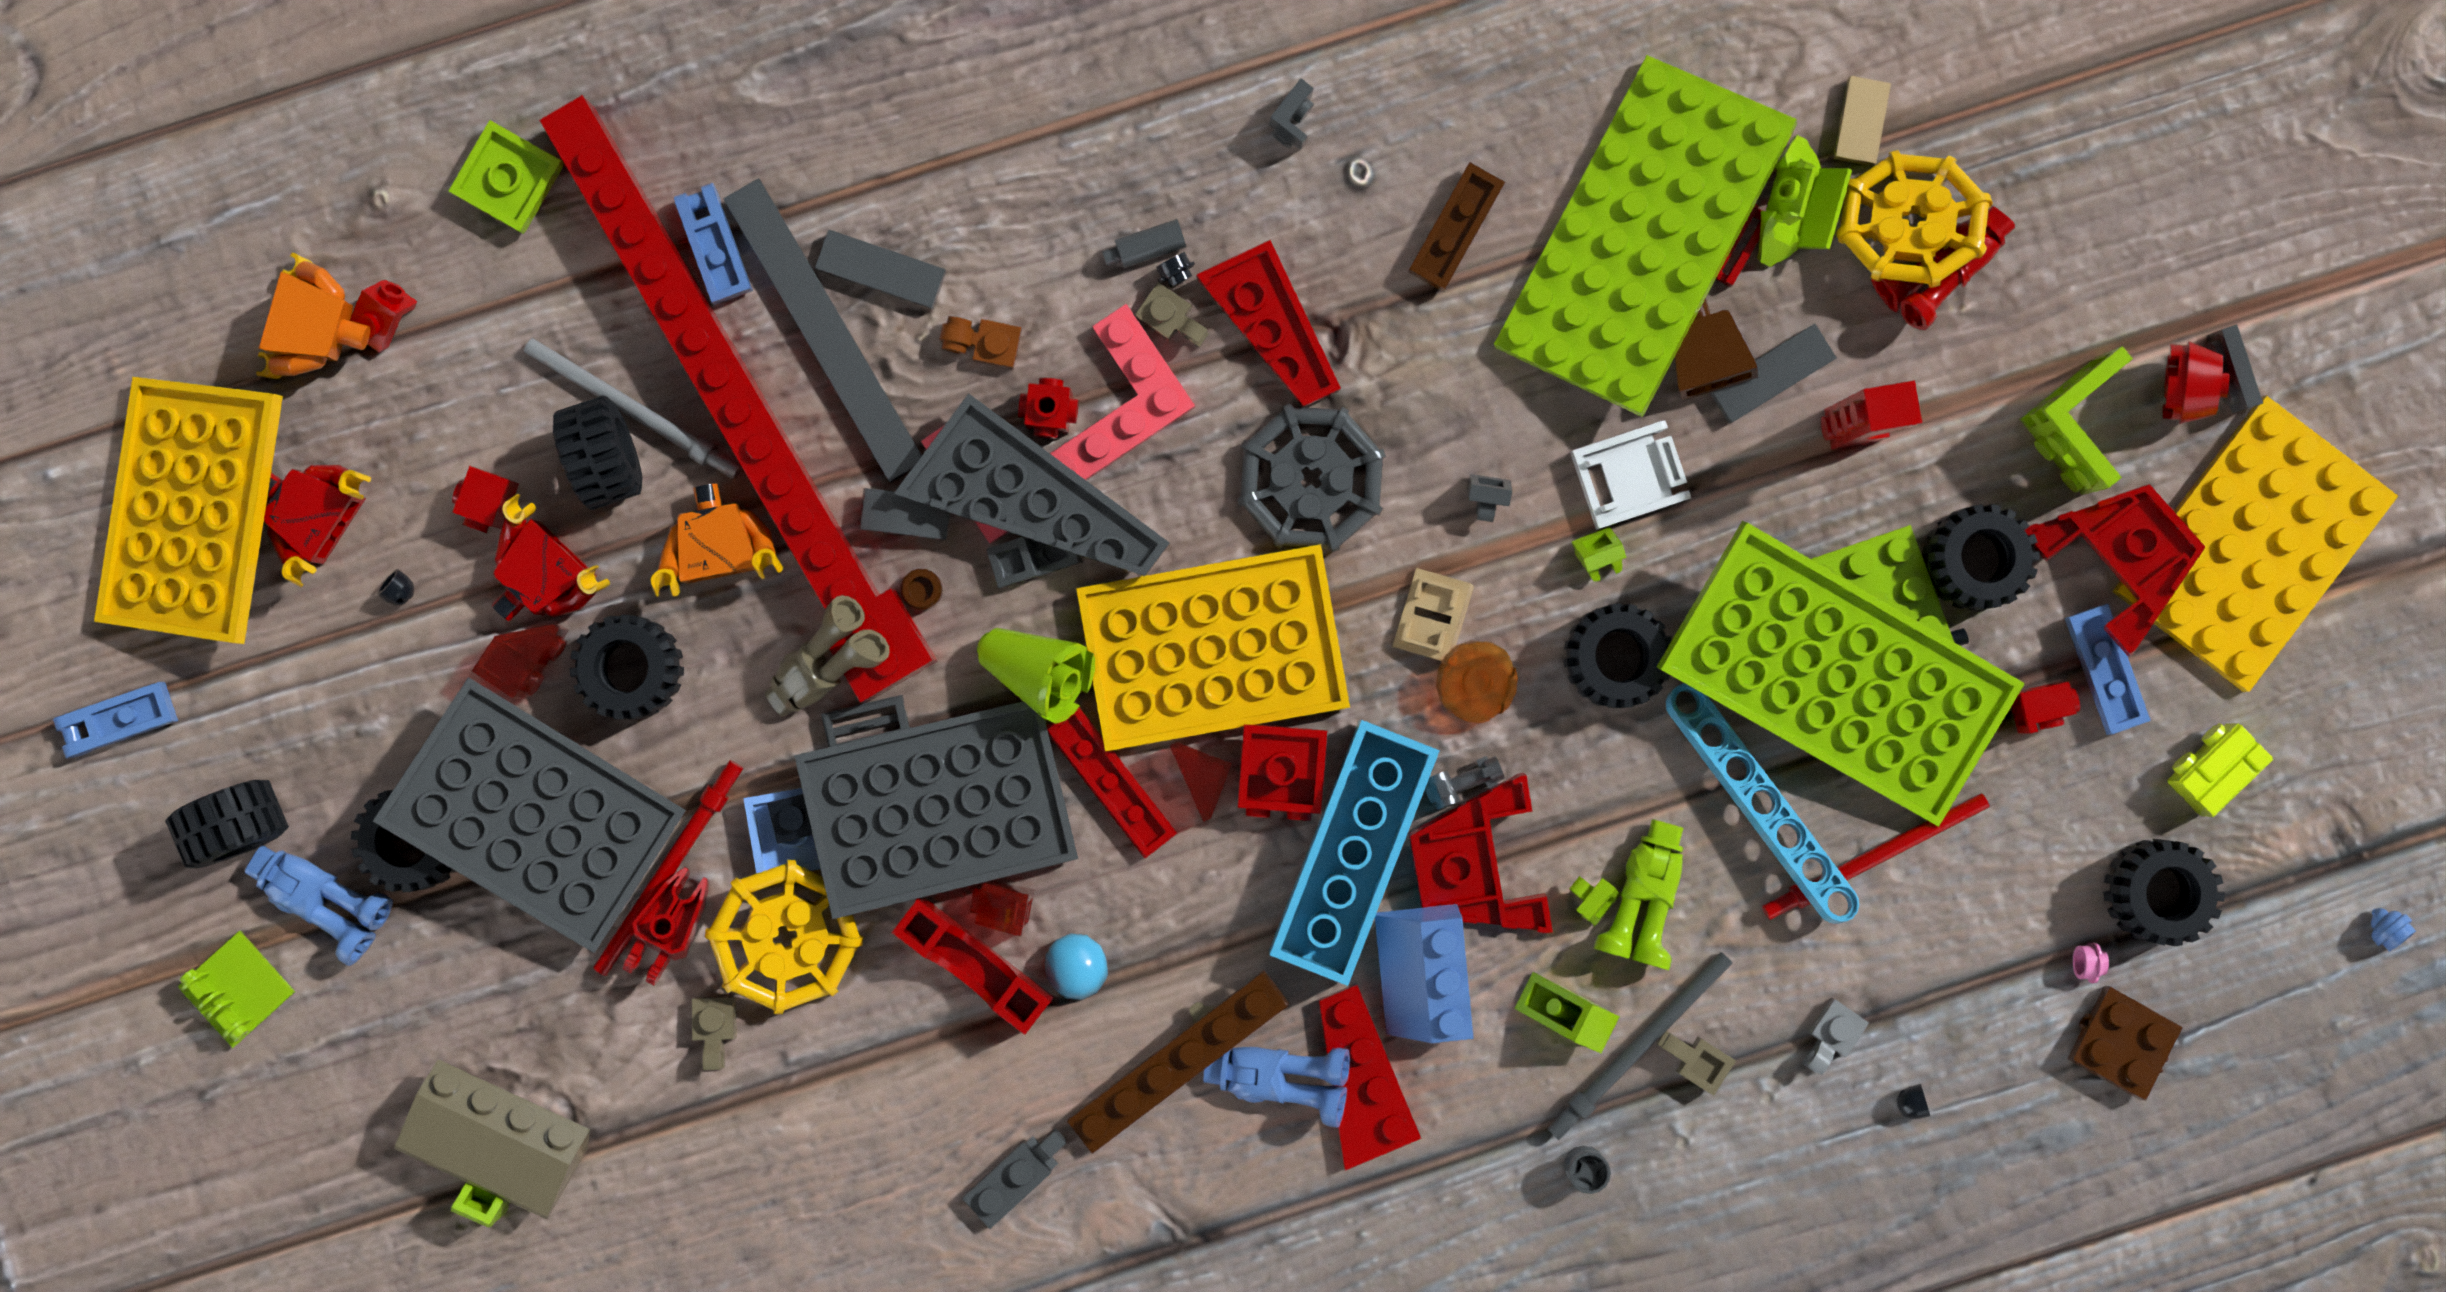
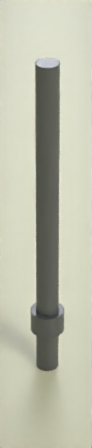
M1720 952L1582 1093L1578 1090L1567 1101L1569 1106L1547 1129L1560 1140L1581 1117L1586 1119L1596 1109L1594 1104L1733 962L1724 953Z

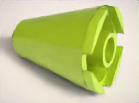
M994 628L990 632L985 633L978 642L977 653L979 663L1043 719L1055 724L1066 721L1077 711L1080 705L1074 703L1081 691L1088 693L1095 673V657L1093 653L1087 651L1088 648L1083 644L1002 628Z

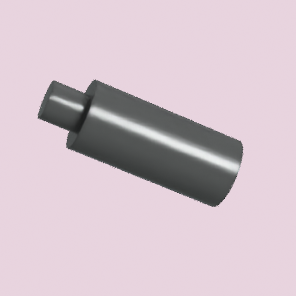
M1175 219L1115 239L1116 247L1103 250L1102 253L1107 267L1122 262L1123 267L1126 268L1184 249L1186 244L1179 222Z

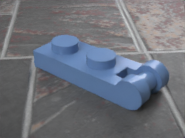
M714 183L702 186L701 192L690 196L687 193L675 196L674 201L711 303L716 305L753 291ZM707 207L710 216L696 220L694 211Z
M157 682L53 719L56 731L62 732L66 744L62 746L66 759L87 754L104 746L178 721L165 682ZM85 723L89 737L82 738L79 726Z

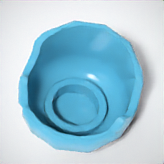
M1070 933L1055 940L1045 955L1046 977L1053 989L1067 999H1086L1098 993L1107 979L1108 968L1105 953L1101 946L1088 935Z

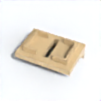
M1416 568L1392 647L1450 665L1474 586L1465 581ZM1416 608L1452 617L1450 624L1415 615Z

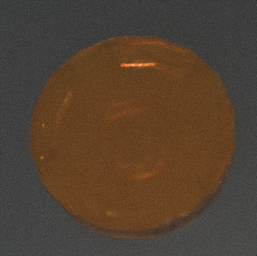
M1469 640L1456 645L1444 656L1437 670L1436 679L1439 700L1446 710L1459 719L1472 723H1485L1507 710L1516 695L1518 682L1516 667L1512 665L1508 653L1491 642Z

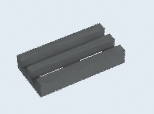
M903 695L822 713L821 717L828 747L911 728L909 727V718L905 710ZM895 705L897 713L833 728L832 720ZM899 721L900 729L837 744L835 736Z

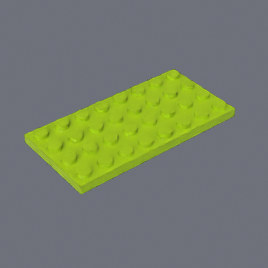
M1646 55L1494 343L1495 348L1643 417L1796 128L1797 119Z
M1743 520L1657 665V668L1938 827L2025 684Z

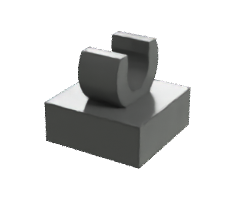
M1470 474L1467 487L1468 500L1478 502L1476 509L1477 520L1493 522L1496 505L1510 507L1512 496L1511 480Z

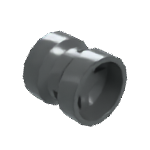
M1584 1145L1575 1147L1565 1158V1174L1574 1187L1582 1193L1594 1194L1600 1192L1610 1181L1611 1170L1609 1163L1595 1148Z

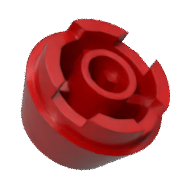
M2188 341L2187 345L2170 344V355L2167 357L2164 380V398H2166V402L2162 406V419L2179 420V424L2217 414L2219 399L2227 398L2230 373H2223L2222 354Z

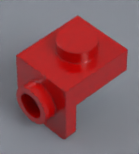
M382 280L361 291L350 321L370 327V336L367 344L380 353L389 348L402 315L414 310L417 301L405 293L404 289L399 285Z

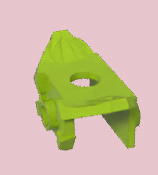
M1796 135L1791 139L1774 167L1777 169L1770 198L1766 211H1761L1757 259L1769 267H1772L1777 262L1786 260L1798 249L1830 250L1852 170L1849 168H1821L1819 160L1807 139Z

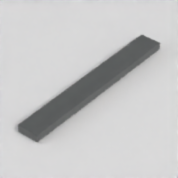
M758 178L723 198L888 481L892 483L909 473L921 458V452L762 181Z

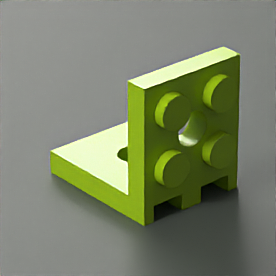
M2123 346L2093 358L2019 419L2036 439L2034 445L2038 452L2045 459L2053 460L2061 469L2062 473L2060 476L2066 486L2076 493L2079 491L2081 495L2108 489L2122 477L2068 412L2133 359Z

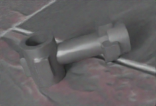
M1485 756L1477 760L1478 768L1453 778L1450 777L1448 771L1429 777L1427 782L1428 788H1425L1431 805L1435 804L1437 811L1459 803L1458 793L1486 783L1488 789L1498 785V782L1504 780L1505 777L1497 757L1488 759Z

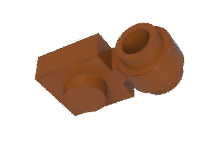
M948 316L947 323H942L939 340L943 342L942 350L966 354L967 347L973 346L975 347L973 361L1014 369L1022 327L981 319L979 331L976 333L974 332L975 330L971 329L972 321L964 318Z

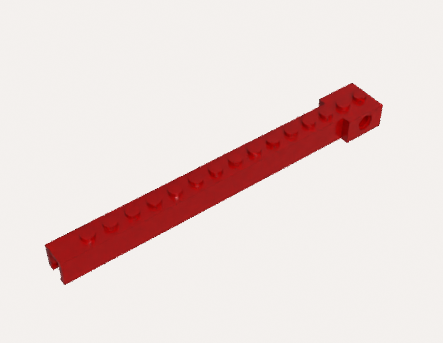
M581 95L540 119V123L823 607L826 609L832 600L841 595L849 596L861 605L865 616L864 622L854 632L834 644L829 649L834 656L852 635L862 630H874L886 639L890 653L885 661L874 668L855 666L844 674L860 703L870 702L938 662L898 592L891 588L881 594L877 591L595 107Z

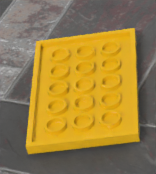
M132 376L94 622L245 644L283 396L272 393Z
M2267 395L2261 397L2263 404L2254 406L2174 510L2204 544L2205 549L2154 623L2242 692L2251 691L2398 497L2392 490ZM2121 581L2112 591L2130 606L2138 601Z
M1321 544L1147 575L1146 577L1141 576L1076 588L1086 647L1088 648L1087 651L1093 653L1095 657L1093 686L1105 751L1244 727V724L1256 725L1350 708Z

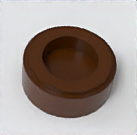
M915 569L903 578L901 595L905 603L917 610H928L940 602L943 595V584L934 572L927 569Z

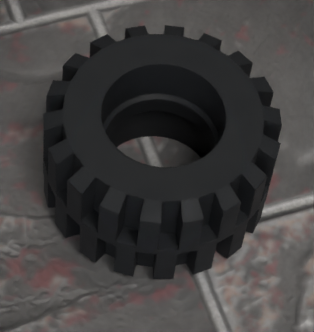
M603 395L554 412L553 435L562 467L574 493L588 509L595 510L641 494L642 471L636 448L620 411L607 396Z
M1994 504L1970 506L1943 517L1937 522L1938 528L1932 529L1929 532L1927 538L1931 542L1929 545L1923 546L1922 555L1928 556V563H1925L1928 572L1930 571L1932 584L1934 588H1938L1941 591L1937 596L1943 601L1951 600L1954 607L1960 609L1969 608V610L1997 608L2017 600L2016 595L2025 593L2029 589L2030 585L2027 583V580L2036 577L2038 569L2032 568V563L2040 561L2039 552H2032L2031 544L2038 543L2035 534L2027 535L2025 532L2029 524L2024 519L2018 521L2014 519L2017 514L2010 509L2000 510V505ZM1975 533L1990 539L1995 545L1999 556L1998 568L1994 576L1987 582H1980L1972 578L1962 564L1961 552L1967 538Z
M1610 604L1587 613L1580 618L1581 621L1577 625L1572 627L1569 632L1571 636L1568 641H1565L1564 650H1566V658L1563 659L1564 668H1568L1570 675L1567 677L1571 684H1575L1578 688L1577 692L1583 698L1587 697L1591 700V703L1598 706L1628 708L1649 701L1651 696L1658 694L1663 689L1661 685L1665 680H1669L1670 675L1657 668V665L1672 639L1671 636H1666L1663 631L1666 627L1661 620L1656 621L1652 617L1654 614L1647 609L1641 610L1637 608V605ZM1616 631L1630 635L1638 644L1641 654L1638 670L1631 678L1623 681H1614L1605 677L1599 670L1595 658L1596 648L1600 639L1606 634Z
M609 616L603 618L604 621L601 623L594 622L588 627L590 632L587 635H580L576 642L581 645L578 651L572 650L570 659L576 660L575 668H569L570 677H576L578 684L573 687L577 694H582L585 697L582 702L588 708L597 709L596 713L605 717H614V719H642L644 716H652L658 713V709L661 707H667L673 701L670 698L673 692L678 693L682 685L677 683L679 675L684 676V667H681L679 659L683 658L681 649H676L674 643L677 640L674 636L664 631L665 627L659 623L638 616ZM623 643L637 644L644 651L648 660L647 676L642 685L632 692L619 691L611 683L607 672L610 655Z
M251 780L213 792L176 809L165 821L184 867L194 869L207 867L256 849L277 839L289 828L269 780Z
M393 790L377 794L378 799L369 800L364 805L367 811L357 814L354 821L360 825L359 830L351 831V840H358V848L351 849L353 858H362L363 863L357 867L362 874H372L369 881L376 886L384 884L385 890L392 892L402 890V893L435 887L436 884L444 883L451 878L449 874L455 872V870L427 853L415 864L402 859L394 848L393 833L373 822Z
M2153 839V841L2142 840L2136 842L2137 847L2127 846L2123 849L2121 853L2124 858H2114L2109 865L2115 871L2113 875H2105L2104 883L2110 884V891L2103 892L2104 901L2112 902L2113 905L2107 911L2110 917L2120 920L2116 925L2122 931L2130 932V936L2139 940L2164 946L2165 944L2182 946L2183 941L2192 943L2199 940L2198 932L2208 933L2213 928L2209 920L2211 918L2219 919L2222 910L2216 909L2217 901L2224 902L2225 898L2224 892H2218L2217 885L2224 883L2220 874L2212 873V870L2217 866L2212 859L2203 858L2205 852L2196 847H2189L2187 843ZM2169 868L2178 879L2180 896L2177 904L2170 912L2158 917L2148 904L2147 886L2155 873L2161 869Z

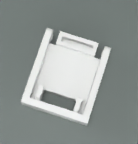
M1665 420L1570 452L1596 530L1691 499L1689 491H1682L1672 495L1670 489L1687 483L1672 436L1654 441L1652 436L1653 433H1660L1668 428ZM1599 464L1612 499V503L1603 506L1599 504L1588 468Z

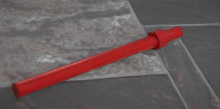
M729 760L713 786L708 785L699 798L700 806L594 964L593 969L603 976L608 975L634 936L632 922L662 885L675 874L714 813L721 812L729 799L726 796L744 769L742 766Z
M1980 793L1949 809L1939 827L1926 821L1837 868L1848 881L1990 808L1988 800ZM1819 876V877H1817V878H1815V879H1813V880H1811V881H1812V882H1817V881H1819V879L1821 878V876ZM1794 884L1789 887L1790 892L1762 905V909L1768 920H1772L1797 906L1802 909L1811 903L1799 887Z

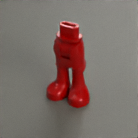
M1992 206L1988 210L1984 241L1987 247L1986 252L1982 258H1974L1941 280L1940 286L1928 287L1922 293H1915L1924 283L1881 279L1878 282L1871 279L1873 287L1892 311L1897 312L1901 309L1902 317L1907 324L1918 330H1927L1937 318L1936 310L1959 285L1964 288L1971 280V277L1995 257L1999 249L2005 245L2004 237L2015 229V224L2002 211ZM1970 219L1957 223L1956 232L1965 237L1968 236ZM1944 247L1935 253L1933 261L1937 264L1955 252L1956 249L1948 247L1944 250ZM1918 262L1915 266H1922V264Z

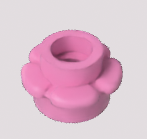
M2097 943L2077 946L2073 953V970L2078 979H2088L2092 984L2097 983L2099 977L2106 975L2109 968V959L2106 951L2101 950Z

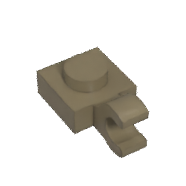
M1157 282L1134 315L1137 320L1168 341H1170L1175 332H1178L1200 348L1209 335L1208 329L1187 317L1192 309V305L1159 282Z
M736 997L693 998L692 1041L705 1040L703 1070H721V1068H725L724 1040L737 1038Z
M1666 1031L1656 1043L1667 1052L1682 1060L1676 1070L1677 1073L1713 1096L1736 1062V1060L1698 1036L1692 1046H1689Z

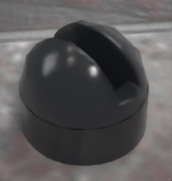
M396 569L382 583L377 591V595L392 605H404L414 595V584L406 574Z
M1921 1084L1910 1086L1900 1092L1897 1098V1107L1903 1116L1908 1119L1930 1117Z

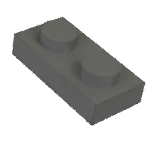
M2238 325L2206 335L2209 342L2206 348L2223 355V373H2230L2227 398H2222L2226 405L2230 406L2231 412L2234 413L2263 404Z

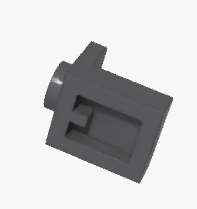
M1300 78L1271 115L1269 126L1273 128L1271 134L1278 142L1287 148H1291L1294 145L1300 150L1305 146L1308 136L1293 125L1292 122L1295 120L1300 124L1314 106V103L1310 101L1314 88L1302 78Z

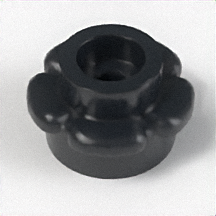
M1183 252L1161 263L1156 267L1161 276L1158 280L1159 283L1168 281L1170 287H1173L1191 278L1192 274L1189 269L1195 265L1194 261L1190 262L1186 253Z

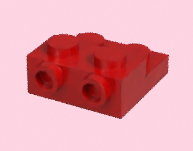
M1244 724L1238 808H1246L1245 816L1269 818L1271 810L1287 811V819L1311 821L1312 813L1321 814L1327 730Z

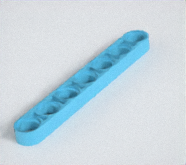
M1685 683L1672 689L1665 701L1668 714L1818 914L1825 921L1832 924H1840L1853 919L1859 909V898L1856 892L1709 697ZM1680 692H1688L1694 696L1697 706L1693 713L1686 714L1678 709L1676 697ZM1705 725H1712L1719 729L1722 739L1717 747L1707 746L1703 742L1701 731ZM1731 758H1737L1745 764L1747 773L1743 780L1736 781L1728 775L1726 765ZM1755 792H1763L1770 797L1772 807L1768 814H1760L1754 810L1751 799ZM1781 825L1790 826L1795 830L1797 842L1793 848L1783 847L1779 843L1777 831ZM1807 859L1816 860L1822 867V876L1817 882L1809 881L1802 872L1803 863ZM1832 893L1842 894L1848 902L1847 911L1842 916L1833 914L1828 907V899Z

